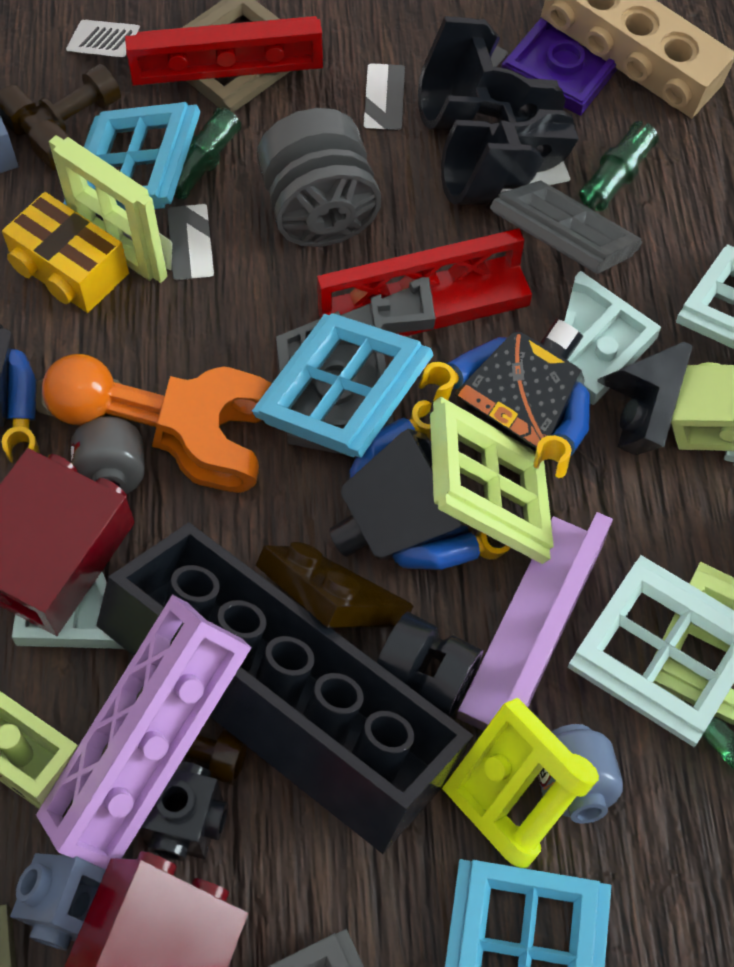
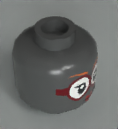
M111 415L98 417L79 426L71 439V464L75 466L80 474L94 481H97L98 478L107 479L118 485L128 494L140 485L145 475L143 437L137 427L127 420Z

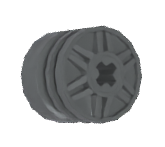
M327 108L297 111L277 121L263 134L257 147L258 165L265 188L270 195V205L275 213L277 228L286 240L300 246H327L340 243L359 234L373 222L381 208V192L374 180V172L367 162V153L359 130L350 116L336 109Z

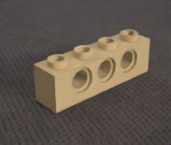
M545 0L540 16L553 27L561 30L589 49L593 54L605 61L608 58L614 60L618 70L691 119L722 87L734 62L733 50L657 0Z

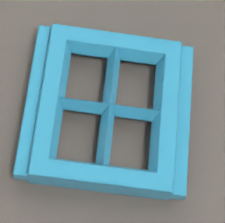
M186 102L102 111L99 116L94 117L84 148L111 166L122 167L120 172L131 179L136 165L154 164L148 186L143 187L148 190L149 197L153 200L154 209L165 208L166 204L172 203L201 111L197 104L187 105ZM166 128L159 149L142 150L148 130ZM134 131L127 152L110 153L117 133ZM87 181L88 185L95 189V185ZM116 200L117 205L126 210L125 205Z
M334 313L330 315L324 314L253 408L252 412L256 418L263 420L267 425L347 456L361 458L433 357V352L430 347L421 345V342ZM341 340L360 346L339 376L320 370ZM373 351L393 357L394 359L373 388L352 381ZM312 379L332 385L310 416L291 410ZM345 390L366 397L343 429L323 422Z
M459 859L445 967H481L483 951L519 957L518 967H531L532 959L567 965V967H605L612 885L600 883V881L478 860ZM491 889L526 894L520 943L485 938ZM538 897L573 902L569 952L533 946Z

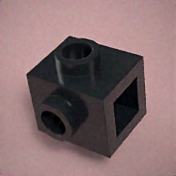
M181 761L138 831L144 843L149 845L148 850L161 857L184 861L186 855L206 859L211 839H220L227 818L228 802L223 801L218 781L210 777L211 772L208 769L194 763ZM172 799L187 803L178 812L169 811Z

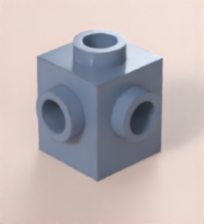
M35 853L31 865L25 869L18 881L16 888L17 900L10 917L33 927L29 936L30 939L52 948L67 951L70 941H75L106 870L76 856L71 858L64 854Z

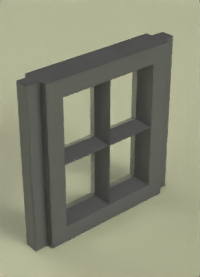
M541 180L500 193L499 197L493 200L490 207L493 213L596 274L629 259L639 250L642 244L641 238Z

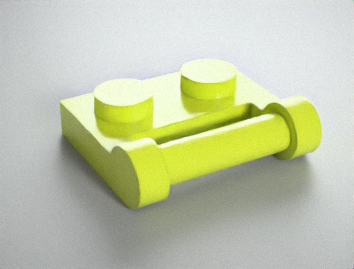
M516 698L502 705L442 789L508 862L516 867L526 868L530 866L541 852V840L577 796L583 797L588 794L599 780V775L592 763L580 755L572 754L519 698ZM544 768L556 781L523 823L517 826L507 814Z

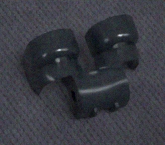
M444 16L424 62L419 79L418 107L420 117L424 125L429 129L450 130L443 148L441 160V180L448 201L458 205H484L493 202L502 189H515L527 185L534 179L537 172L554 168L563 162L571 153L579 138L575 130L572 114L563 111L566 100L557 80L525 78L514 71L493 67L491 56L500 37L485 19ZM478 113L497 118L498 123L490 124L486 121H474L473 119Z

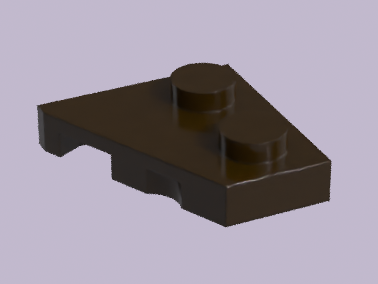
M291 542L290 546L264 545L255 565L327 628L395 626L406 612L411 613L414 607L405 599L327 559L319 550L302 542Z

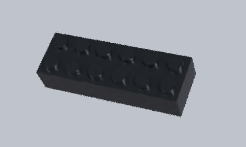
M190 522L108 576L96 626L133 656H135L172 595L188 602L207 621L242 638L252 647L210 714V717L382 854L442 789L453 774L474 736L334 630L327 628L310 612ZM182 622V624L180 625V627H179V629L177 630V632L175 633L174 637L172 638L170 645L172 644L173 640L175 639V637L177 636L178 632H179L180 629L182 628V626H183V624H184L183 622Z

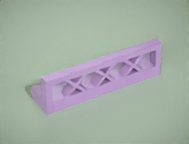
M596 512L588 531L557 517H552L551 526L554 547L550 549L551 559L544 564L533 559L531 560L457 713V719L484 731L504 703L519 698L529 707L602 550L613 521L612 518Z
M174 595L171 596L36 814L58 853L71 858L79 857L105 870L111 858L123 857L252 647L242 638L207 621L188 602ZM183 622L184 624L182 628L180 629L177 636L170 645L172 638L174 637L175 633L177 632V630ZM143 687V691L141 692V694L139 695L138 699L136 700L138 693L140 692L141 688ZM107 743H108V747H107V749L105 750V752H104L103 755H102V752H103L105 746H106ZM73 800V803H72L71 807L69 808L68 812L66 813V815H65L64 818H63V814L65 813V811H66V809L68 808L69 804H70L71 801Z

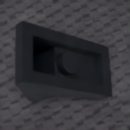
M681 342L597 380L598 383L632 398L623 409L620 417L622 433L618 448L636 456L664 447L692 351V345Z

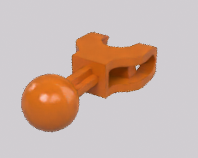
M85 354L66 355L55 361L45 373L42 382L43 400L47 409L58 420L70 425L81 426L86 422L108 414L156 427L152 447L169 452L176 459L180 470L193 483L236 493L248 491L257 483L259 474L257 457L252 450L228 440L219 426L228 421L251 423L262 421L254 416L252 410L271 386V382L257 375L223 366L205 371L199 377L189 380L170 376L164 396L115 383L110 371L101 361Z

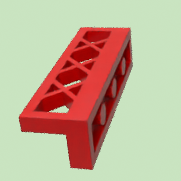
M316 16L137 32L136 35L125 36L126 53L133 86L323 68L322 28L320 19H317Z
M520 228L319 275L317 276L319 316L322 318L324 314L330 315L338 311L340 315L370 304L372 297L380 294L381 298L387 297L409 288L410 282L424 277H429L435 313L434 329L528 307L531 303L532 292L520 266L525 240ZM506 251V255L503 257L486 260L492 254ZM456 263L448 270L436 272L442 266ZM405 275V277H403L398 282L385 284L391 278ZM355 288L348 294L332 297V292ZM434 329L397 332L396 334L406 337Z

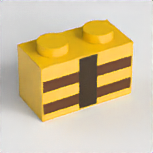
M47 192L42 193L2 230L9 251L7 259L19 274L26 278L34 276L46 285L47 289L57 300L64 304L72 302L86 313H89L129 274L122 242Z

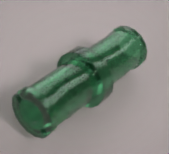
M219 107L216 108L212 117L199 133L193 135L175 190V198L185 200L188 197L189 192L206 171H213L219 164V154L234 135L238 134L241 130L240 120L230 110L223 107L221 109Z
M635 121L617 146L609 148L602 155L600 167L579 190L580 199L587 207L592 209L597 200L600 199L595 209L596 211H604L623 184H629L637 176L639 171L638 165L659 140L657 131L650 124L646 123L638 134L637 132L643 126V121Z

